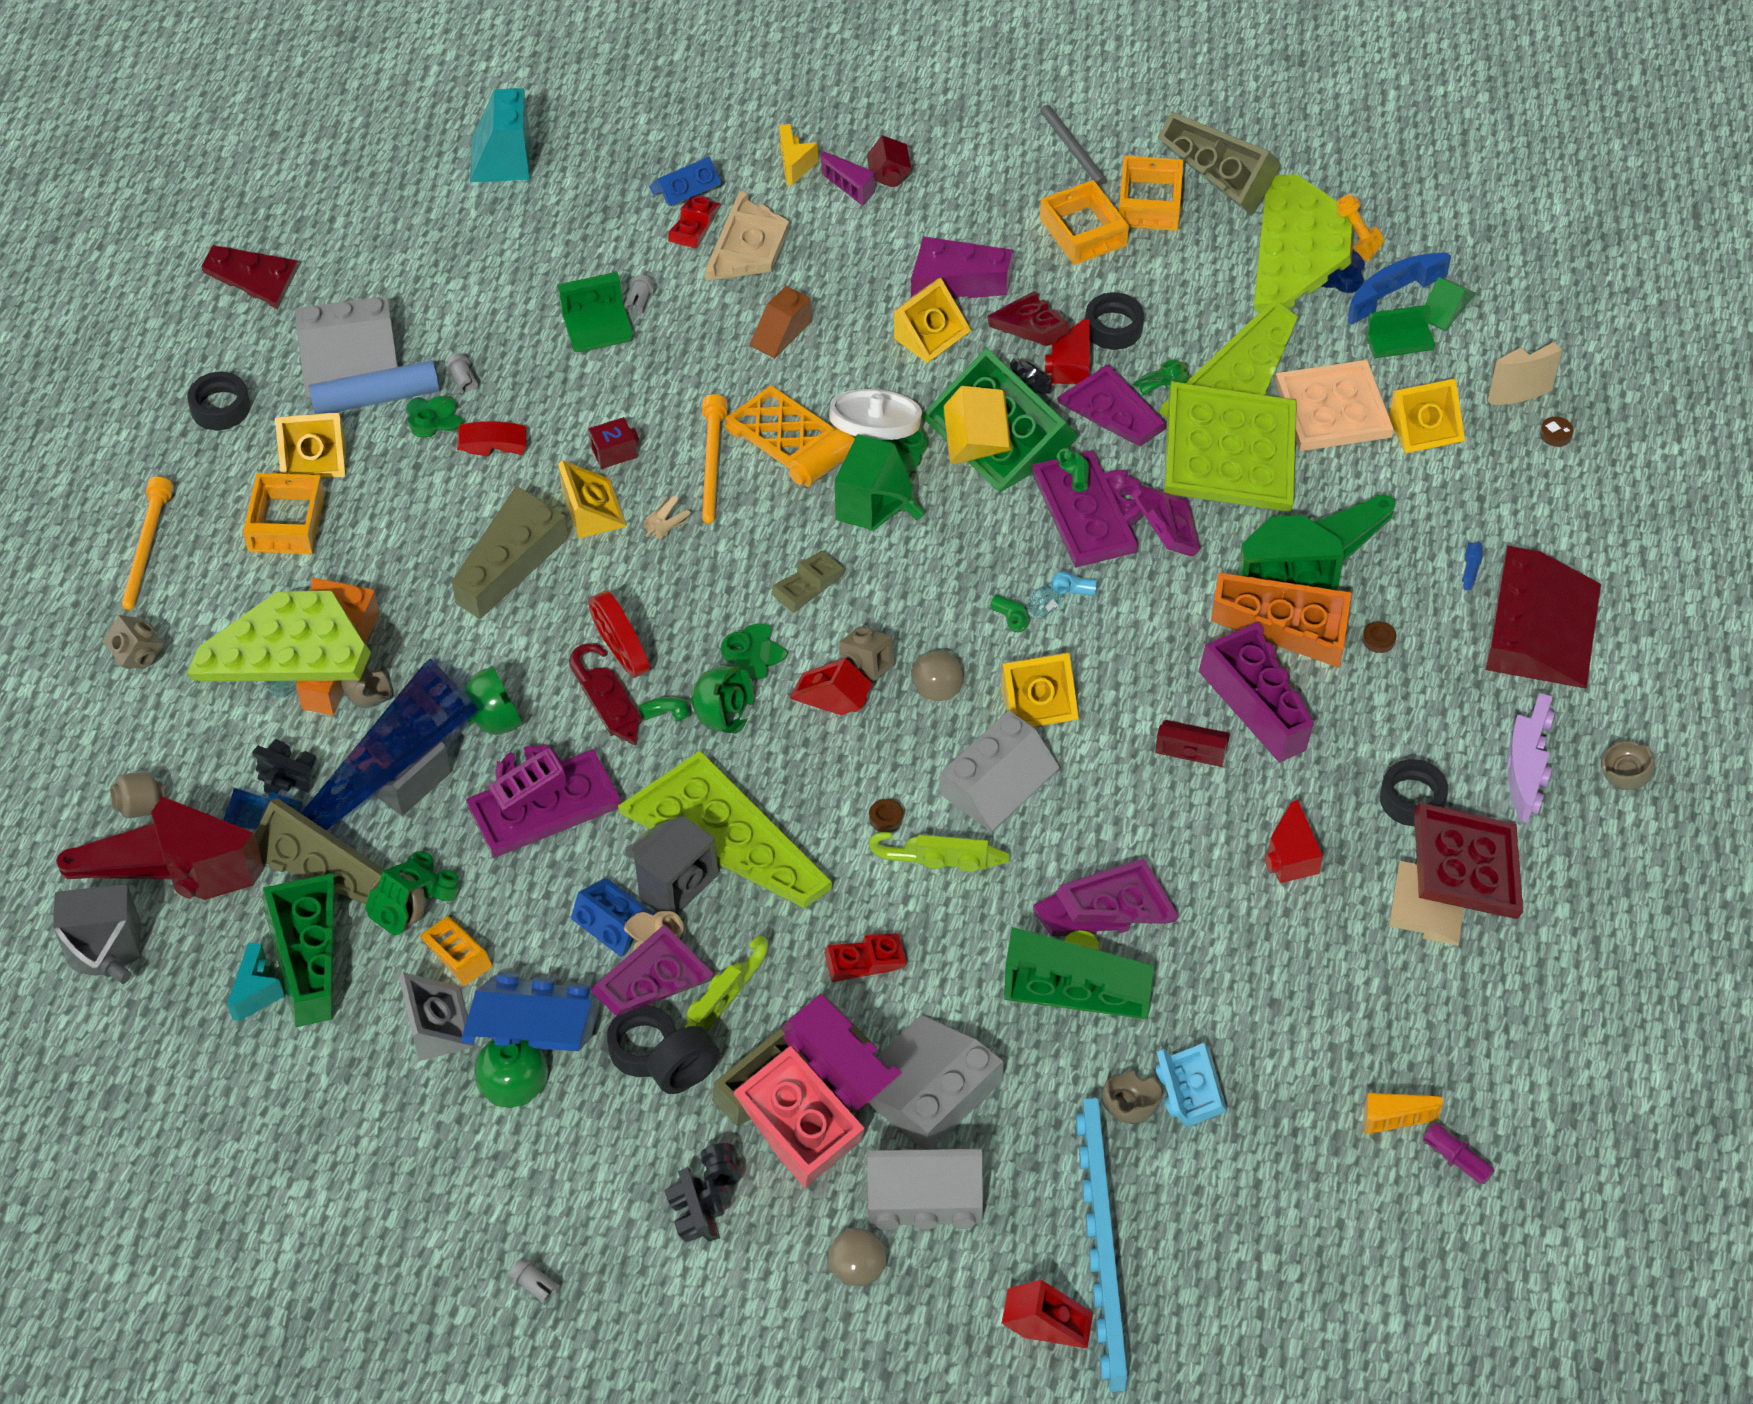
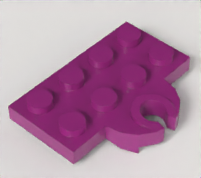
M1092 450L1078 453L1088 462L1089 473L1088 489L1083 492H1077L1072 489V476L1059 466L1057 459L1032 465V476L1075 568L1137 553V542L1129 527L1135 525L1144 514L1135 500H1126L1122 497L1131 495V491L1137 484H1142L1129 476L1128 471L1114 470L1103 473Z
M543 743L541 747L525 746L526 761L538 753L549 749V747ZM551 749L564 770L566 787L505 814L501 811L490 790L466 799L467 807L493 858L618 809L621 799L594 749L561 761L556 752ZM512 752L508 753L501 762L497 761L496 780L516 768V760ZM536 776L531 778L533 783L538 780ZM522 782L517 784L521 791L525 789ZM510 788L504 790L508 798L514 796Z

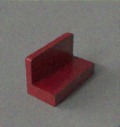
M1164 720L1163 724L1159 726L1155 753L1223 767L1230 734L1228 732Z

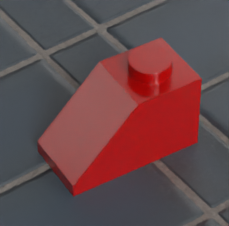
M1083 319L1070 328V333L1059 338V341L1052 345L1051 354H1045V373H1051V384H1078L1089 377L1090 319Z
M844 658L802 673L790 699L838 715H844L850 712H857L864 707L867 702L866 696L872 683Z
M1298 800L1290 803L1270 838L1268 853H1265L1266 867L1269 873L1276 874L1279 883L1320 874L1323 855Z
M1037 1280L1008 1288L1001 1324L1023 1338L1086 1349L1089 1343L1093 1312L1043 1280Z

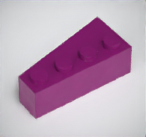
M1256 622L1206 644L1198 672L1280 763L1306 751L1314 722L1297 691L1291 689L1288 683L1289 676L1287 672L1278 665L1274 657L1276 652L1271 643H1267L1262 635L1264 630L1260 622Z

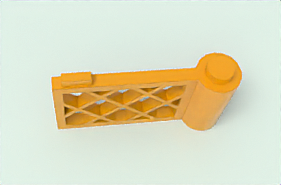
M772 385L725 417V422L727 423L725 429L736 438L745 437L748 441L789 468L790 477L796 484H804L806 487H810L844 462L855 440L852 435L838 428H833ZM771 396L779 402V407H761V403ZM744 415L756 416V423L742 424L738 420ZM797 415L801 418V421L783 422V416ZM761 416H779L778 422L761 423ZM805 430H819L822 432L818 436L804 437ZM778 431L777 438L764 439L760 436V432ZM782 431H800V437L782 438ZM799 446V450L790 456L781 451L782 447Z

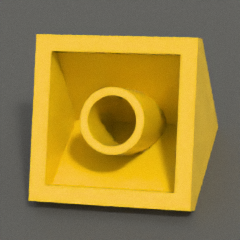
M941 278L936 279L894 310V339L926 363H929L971 331Z
M1456 378L1393 390L1389 418L1404 453L1465 441Z
M961 386L944 405L950 464L963 463L1012 450L1005 392L998 389Z
M340 412L275 417L280 474L320 475L321 478L346 476V438Z
M564 460L558 464L562 493L578 539L627 526L609 478Z
M1069 652L1002 663L1001 692L1007 711L1010 710L1032 727L1079 719Z

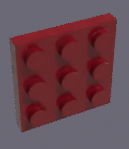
M1420 802L1414 809L1419 898L1518 919L1524 911L1517 824Z

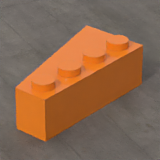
M1218 572L1211 621L1236 631L1260 622L1264 630L1262 635L1266 642L1340 668L1352 593Z
M312 577L310 591H332L366 644L380 613L375 590ZM340 680L297 681L296 684L302 709L334 716L344 694Z

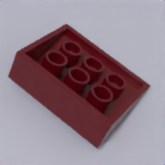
M1507 545L1501 570L1485 670L1586 689L1601 584L1541 551Z

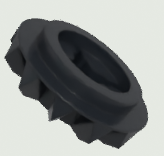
M1024 358L1020 360L1012 359L1010 367L1017 376L1039 392L1050 394L1054 386L1050 383L1052 379Z

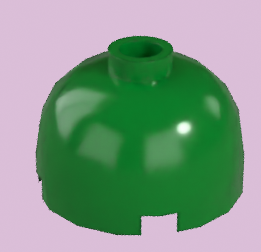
M716 666L704 672L691 692V703L698 720L710 730L737 734L743 730L748 718L740 720L747 704L753 705L754 703L753 683L749 673L746 670H740L739 666ZM730 713H739V717L731 722Z
M493 666L482 669L469 679L463 692L466 705L461 707L469 725L476 723L483 732L490 735H502L523 725Z
M493 1039L490 1040L478 1053L474 1071L478 1090L495 1106L513 1108L528 1104L531 1099L535 1098L539 1093L541 1094L545 1089L549 1077L544 1053L539 1048L529 1046L528 1040H521L520 1043L509 1044V1046H498L494 1044L495 1041Z

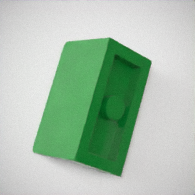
M1420 305L1370 313L1366 339L1374 359L1434 350L1435 342L1428 326L1431 314L1430 306Z

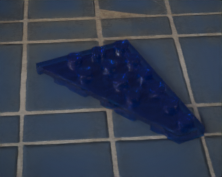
M430 658L412 677L301 814L323 829L328 830L479 711V709Z

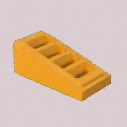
M449 915L419 935L463 987L492 968L486 951ZM451 930L453 932L452 935L444 939L442 942L437 943L435 941L448 931ZM456 941H461L448 951L445 950L447 947H449ZM467 949L469 950L468 953L460 957L458 960L454 959L456 956L460 955Z
M1367 1093L1364 1106V1134L1438 1120L1443 1105V1097Z

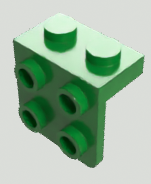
M618 272L557 284L560 311L573 351L584 352L630 342L633 339V332L622 302L621 283Z

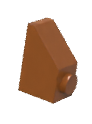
M785 286L767 303L751 339L750 346L775 359L811 323V298Z

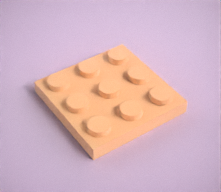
M1367 360L1276 373L1275 383L1280 397L1296 400L1295 440L1299 451L1392 438L1394 429Z

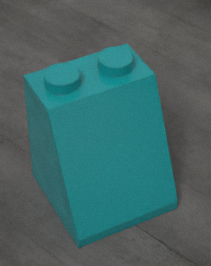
M524 88L494 89L472 137L470 182L530 180L531 138Z

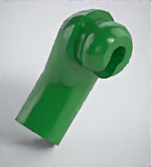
M1069 448L1061 449L1057 453L1056 459L1059 462V466L1072 476V489L1077 492L1087 490L1088 462Z
M662 696L639 705L640 712L645 721L668 712L672 713V718L676 722L690 716V711L687 708L689 704L684 698Z

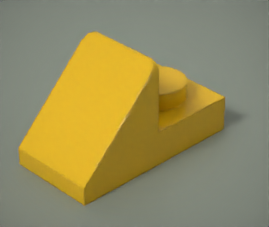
M791 124L779 125V137L786 185L788 186L793 185L818 163V144L816 142L799 144L798 135H792Z

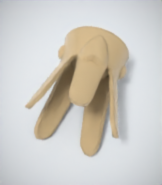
M665 496L658 509L646 517V520H644V526L648 531L645 535L646 537L650 534H657L655 537L662 540L664 536L668 535L670 530L688 521L679 523L689 516V510H684L666 520V517L678 501L677 496L670 498L666 504L667 496Z

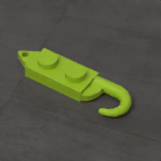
M880 832L871 836L868 842L871 852L882 859L914 862L916 864H923L930 869L949 866L958 867L964 872H975L978 869L986 870L987 867L1009 863L1010 858L1009 853L989 846L987 840L918 834V837L907 840L904 848L881 845L880 841L891 839L893 835L890 832Z
M758 935L750 942L749 947L751 949L755 948V950L744 964L740 962L733 966L730 964L722 974L719 973L712 979L708 991L701 1000L696 999L690 1005L686 1015L688 1022L685 1027L700 1026L706 1032L711 1028L764 961L768 950V940L765 936Z

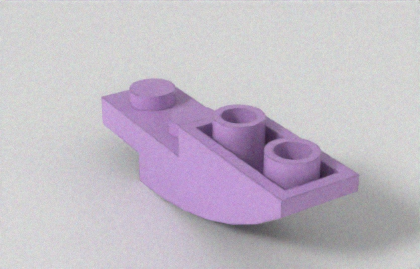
M1542 693L1538 695L1531 718L1517 715L1508 753L1507 766L1510 794L1521 822L1527 824L1531 813H1539L1544 794L1538 793L1540 786L1547 788L1552 768L1546 766L1549 752L1544 751L1547 737H1543L1541 734L1543 730L1550 731L1555 711L1549 710L1552 696Z

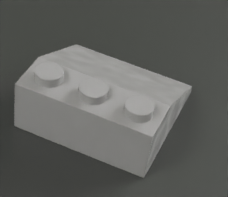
M388 296L295 308L306 400L311 399L308 386L310 384L398 367Z
M921 1015L876 1057L888 1070L895 1065L902 1074L867 1104L923 1150H932L1003 1081V1060L978 1040Z

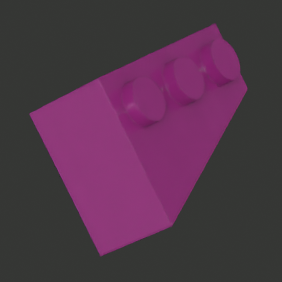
M923 236L911 277V298L938 278L943 280L952 298L1007 295L1013 272V250Z
M820 993L781 1027V1030L785 1033L783 1038L788 1046H792L796 1052L800 1051L809 1062L808 1066L822 1081L824 1080L830 1086L834 1095L853 1114L871 1101L902 1072L895 1065L888 1070L874 1056L878 1049L870 1041L863 1045L851 1030L853 1024Z

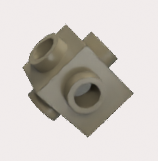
M118 615L103 639L104 644L114 655L116 663L126 669L147 668L154 661L164 644L155 633V628L144 618Z
M858 627L839 642L841 659L846 658L868 679L875 681L894 666L892 636L872 631L867 627Z

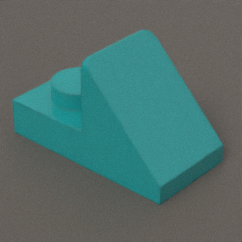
M249 942L247 944L227 1002L232 1020L241 1021L285 997L280 980L268 977L270 960L266 959L262 944Z

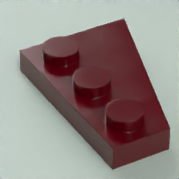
M212 245L201 267L203 273L229 286H235L247 292V295L255 299L259 298L278 310L299 268L298 260Z

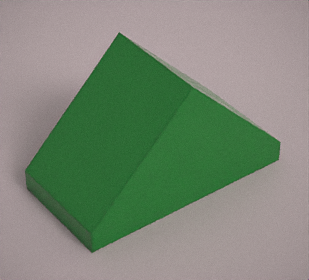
M1438 277L1425 303L1431 309L1429 324L1447 331L1475 296L1476 292L1448 279Z

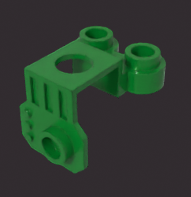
M416 851L407 858L406 862L382 872L378 888L370 890L365 906L367 915L393 936L402 934L409 917L406 903L410 892L423 887L424 895L427 899L435 897L442 901H453L456 899L460 887L459 877L450 870H440L438 874H435L433 872L435 865L432 856L426 852ZM403 871L404 874L412 876L416 881L403 878L400 872Z

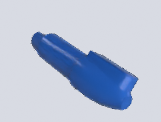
M1479 541L1476 543L1469 542L1466 549L1465 560L1467 564L1462 578V582H1464L1463 587L1466 591L1471 590L1475 584L1478 569L1482 563L1484 551L1483 545Z

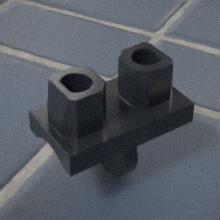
M277 739L267 748L257 745L253 750L252 755L257 759L256 772H259L258 780L264 782V792L266 794L275 796L281 789L289 792L292 787L309 793L314 787L313 776L319 767L317 757L314 754L304 751L300 753L296 760L290 759V747L285 742Z
M689 1167L678 1171L680 1181L664 1191L672 1209L678 1211L688 1206L690 1210L689 1214L676 1219L674 1222L679 1237L685 1242L704 1237L707 1241L720 1239L714 1216L720 1217L725 1213L723 1205L727 1204L731 1199L728 1187L716 1186L714 1179L704 1181L703 1185V1181L700 1178L692 1176Z

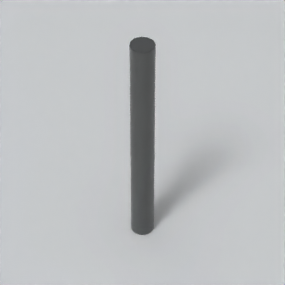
M1044 105L1040 113L1091 179L1098 186L1107 183V178L1051 106Z

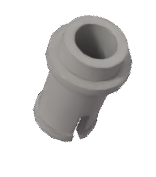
M638 275L630 282L631 291L624 303V308L627 312H631L636 303L634 313L642 314L648 295L653 293L654 286L653 281L648 276Z
M460 353L451 355L446 361V371L453 376L459 392H464L463 387L466 392L476 389L478 383L469 368V359Z
M521 1258L509 1273V1276L513 1279V1284L515 1286L521 1285L539 1299L543 1305H546L551 1297L541 1287L555 1295L560 1285L537 1269L534 1260Z

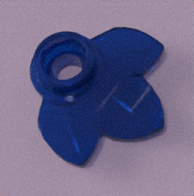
M1352 249L1351 264L1343 270L1338 268L1327 276L1328 281L1321 287L1336 288L1344 293L1357 292L1363 284L1364 278L1361 273L1365 268L1364 260L1358 252Z

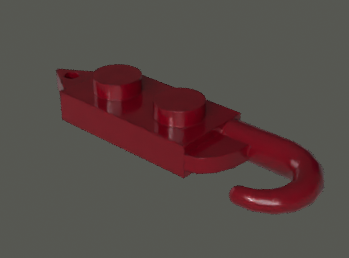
M591 643L576 647L570 654V668L610 736L615 735L632 745H637L638 725L641 724V717L613 671L607 668L587 670L581 661L582 656L586 653L595 652L605 657L607 652L601 646Z

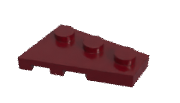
M1035 291L987 316L989 327L1025 340L1040 343L1043 346L1053 345L1059 341V338L1070 333L1068 322L1055 309L1050 310L1048 303L1044 299L1039 300L1038 294Z

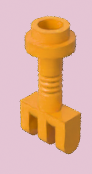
M1347 194L1336 202L1338 206L1336 210L1339 216L1348 217L1359 237V240L1354 245L1360 258L1370 261L1373 254H1376L1385 240L1378 227L1367 228L1358 212L1361 206L1359 199L1352 194Z

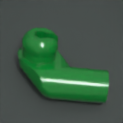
M998 594L994 595L990 609L1005 615L1008 627L1013 632L1019 633L1024 631L1029 624V618L1024 605Z

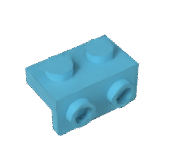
M1205 1043L1172 1056L1164 1048L1157 1051L1160 1064L1156 1065V1072L1162 1085L1166 1086L1168 1096L1164 1097V1101L1172 1118L1177 1117L1185 1126H1190L1227 1112L1210 1048Z

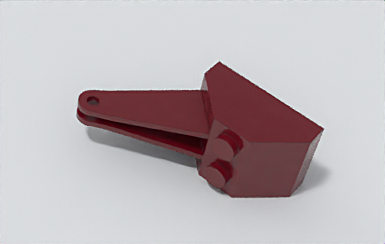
M163 796L151 811L153 824L66 849L56 859L59 871L66 879H172L174 889L179 895L188 899L195 896L203 900L253 886L264 871L253 832Z

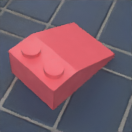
M789 1046L733 1093L779 1160L804 1188L810 1185L862 1140L865 1128L792 1046Z

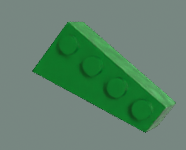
M334 873L263 887L264 912L295 1027L332 1020Z
M1012 927L1005 965L1004 1000L1148 1020L1154 965Z

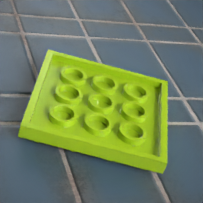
M1171 381L1168 396L1163 492L1171 495L1290 512L1293 507L1296 400Z

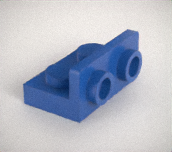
M709 156L657 178L649 188L654 196L662 193L667 205L673 206L719 186L721 180Z
M605 878L578 892L571 920L622 957L628 952L631 939H633L624 930L626 922L640 912L654 915V913L609 879Z

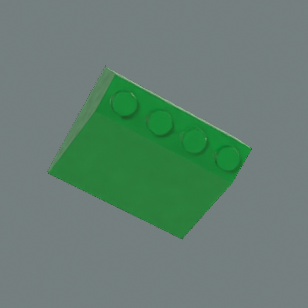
M987 347L922 413V418L947 441L944 405L961 386L998 389L1005 392L1012 450L967 461L999 493L1031 475L1033 464L1056 459L1057 453L1061 449L1068 448L1079 437L1052 408Z

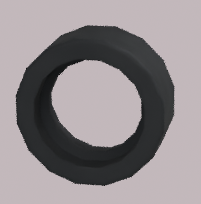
M1118 292L1103 293L1093 298L1087 305L1085 319H1090V341L1101 348L1110 350L1125 349L1134 345L1141 338L1143 330L1144 312L1140 303L1135 298ZM1118 313L1128 317L1132 323L1126 327L1114 329L1099 324L1096 319L1103 314Z
M219 371L203 375L191 384L187 393L191 416L196 424L205 429L215 431L230 429L239 425L250 411L247 387L243 380L233 373ZM227 392L237 396L234 402L224 408L208 409L201 406L204 399L215 393Z
M1408 759L1399 761L1389 767L1383 776L1380 803L1383 811L1392 820L1402 825L1415 827L1414 809L1417 805L1408 804L1400 800L1393 791L1394 786L1401 781L1414 780L1428 785L1434 792V799L1427 804L1445 808L1448 796V783L1445 775L1436 766L1424 760Z
M646 1005L617 1017L615 1016L607 1030L608 1051L614 1066L624 1074L637 1078L651 1077L647 1070V1061L650 1054L647 1056H635L626 1053L621 1047L622 1036L628 1030L637 1026L657 1028L661 1031L664 1039L676 1031V1027L668 1014L660 1008Z
M688 1026L668 1035L654 1048L647 1061V1070L662 1091L667 1094H678L703 1081L711 1074L720 1059V1050L706 1030L700 1026Z

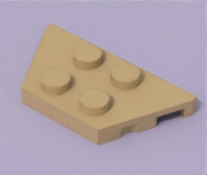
M739 191L705 269V280L711 281L772 272L788 234L789 221L778 214L772 213L762 203L758 206L748 200V194Z

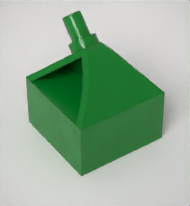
M857 434L834 480L836 520L869 530L877 529L899 510L902 512L907 511L915 520H919L925 511L915 502L916 497L912 495L913 488L895 445Z

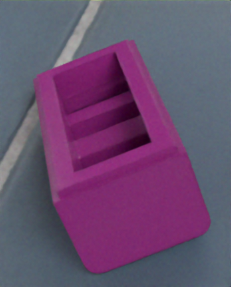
M822 152L820 155L822 175L859 204L864 205L875 193L874 172L830 153Z
M549 748L492 782L488 787L501 811L505 814L566 787V779L562 766ZM536 776L538 780L533 783L531 778ZM521 782H522V783L524 784V786H525V789H523L522 791L520 790L519 786L517 785L518 783H521ZM510 788L514 796L508 798L504 791L505 789Z

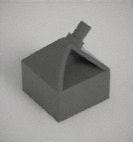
M684 816L668 820L649 829L633 844L628 845L625 850L626 855L635 860L640 899L658 912L671 911L678 915L718 876L715 838Z
M128 884L55 892L53 928L68 965L80 973L94 976H112L122 984L128 982L132 973L124 966L136 961L140 957L141 920Z

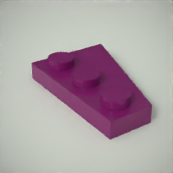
M1108 364L1057 397L1059 404L1138 446H1142L1165 430V422Z

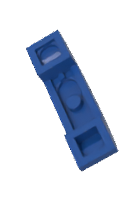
M1448 253L1422 254L1400 260L1381 269L1366 280L1354 294L1350 303L1348 322L1352 325L1368 317L1370 313L1376 312L1379 299L1414 281H1417L1424 288L1436 282L1438 277H1446L1451 256Z

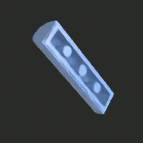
M433 360L308 385L315 414L336 413L439 392Z

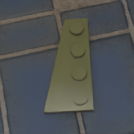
M278 798L270 801L254 834L261 860L269 864V868L279 872L288 871L301 876L300 880L334 873V892L364 904L367 902L373 883L381 878L384 871L383 868Z

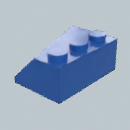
M499 972L475 991L462 1033L461 1043L474 1044L475 1037L492 1038L495 1041L494 1044L498 1046H509V1044L520 1043L521 1040H528V1045L533 1048L579 1051L595 1034L599 999L591 992L590 986L586 984L570 983L567 987L555 985V981L549 978L537 977L533 978V981L519 979V975L516 973Z

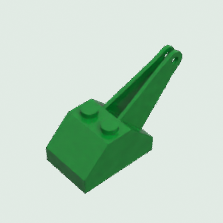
M1377 495L1361 504L1315 522L1304 515L1270 517L1242 543L1238 575L1338 590L1342 564L1392 519L1395 501L1388 495Z

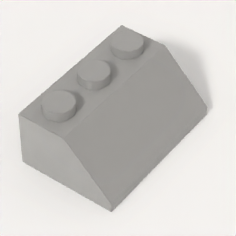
M1008 710L940 772V795L990 832H993L1058 772L1060 767L1035 728Z
M982 1149L867 1151L868 1226L876 1225L881 1230H893L899 1225H914L918 1229L928 1230L935 1228L937 1224H952L953 1227L958 1229H968L975 1224H982Z

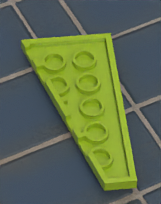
M1273 299L1203 365L1186 384L1265 395L1298 316ZM1168 400L1161 405L1159 411L1166 418L1168 415Z
M698 751L618 805L619 814L648 829L677 817H686L715 838L718 865L804 909L832 890V882L701 751Z

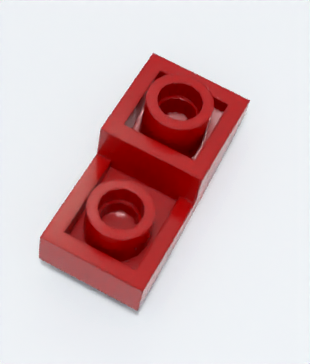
M703 196L691 197L681 207L679 221L669 230L668 242L696 249L714 220L720 203L712 202Z
M480 421L460 424L458 427L457 450L469 454L488 457L491 448L503 452L522 455L526 447L525 425L497 421Z
M899 933L864 935L862 943L827 945L824 952L831 983L891 972L906 965Z

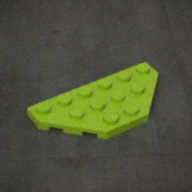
M1298 174L1275 175L1265 193L1254 309L1256 312H1261L1273 299L1287 309L1295 306V300L1306 292L1311 294L1328 281L1327 276L1338 268L1343 270L1351 264L1354 234L1352 223H1350L1347 216H1339L1336 210L1338 206L1335 199Z
M332 591L275 592L201 644L195 653L187 675L196 681L360 680L371 651L360 637L353 622Z

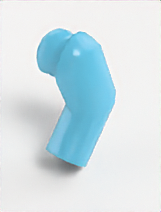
M1061 571L1052 577V587L1058 594L1072 593L1096 596L1097 579L1079 578L1067 571Z

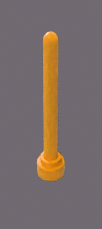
M717 394L707 395L702 401V414L708 421L702 520L706 524H711L715 520L720 422L727 415V400L725 397Z
M152 477L148 480L145 493L149 505L122 600V607L125 610H132L135 607L161 508L172 496L174 485L164 477Z

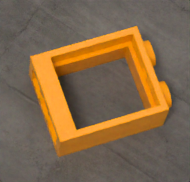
M1139 156L1123 157L1119 213L1129 227L1178 231L1183 172L1182 159ZM1129 182L1174 185L1173 200L1128 198Z
M1094 180L1041 199L1040 220L1074 265L1127 246L1129 225ZM1090 207L1103 225L1073 236L1060 218Z
M256 473L243 529L248 552L313 554L325 497L320 475ZM268 499L310 500L305 525L263 523Z

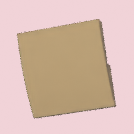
M1553 342L1529 355L1520 347L1496 360L1488 402L1491 405L1518 403L1552 391L1562 349Z
M1399 860L1389 927L1424 933L1423 939L1459 945L1464 908L1419 898L1417 864Z

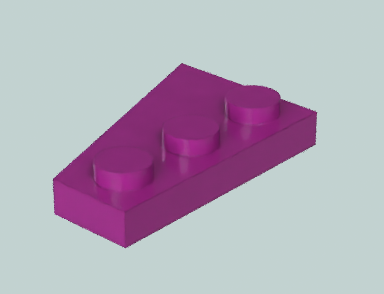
M1144 858L1062 884L1056 891L1057 896L1073 922L1166 924L1175 922L1179 918Z
M664 924L597 982L591 989V992L617 1017L711 981L715 974Z

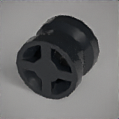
M713 1144L703 1149L700 1153L701 1162L706 1167L704 1172L705 1181L714 1179L716 1186L736 1184L742 1178L741 1169L736 1164L738 1159L737 1147L733 1144Z

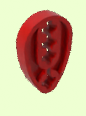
M605 590L590 597L588 600L589 610L596 629L624 670L633 678L650 671V665L641 643L614 596Z

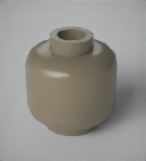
M149 771L120 775L116 780V784L111 785L110 788L114 811H120L122 816L127 819L151 815L152 809L162 796L165 797L162 782L156 781Z

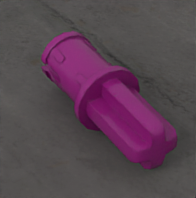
M1438 1122L1425 1134L1423 1142L1447 1159V1164L1450 1167L1455 1164L1480 1184H1485L1492 1177L1494 1168L1472 1152L1467 1141L1461 1142Z

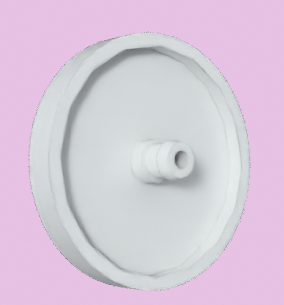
M857 389L838 394L831 400L829 412L831 423L839 430L853 436L860 434L879 440L900 439L914 434L920 428L922 417L920 406L912 399L895 392L878 389Z

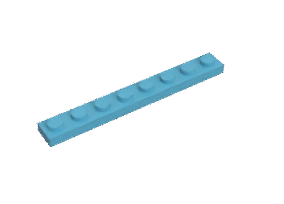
M1098 1098L1083 1099L1082 1113L1076 1114L1075 1120L1077 1136H1084L1085 1146L1079 1147L1080 1169H1087L1088 1180H1082L1083 1202L1091 1203L1092 1214H1086L1087 1237H1094L1095 1249H1089L1090 1272H1098L1099 1284H1093L1092 1286L1094 1307H1101L1102 1319H1096V1335L1098 1343H1105L1106 1355H1100L1101 1379H1108L1110 1392L1125 1391L1127 1369Z

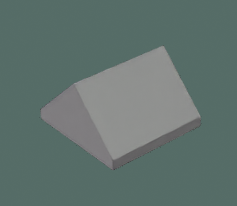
M404 972L399 975L419 1061L475 1047L471 1043H461L467 1014L460 986Z

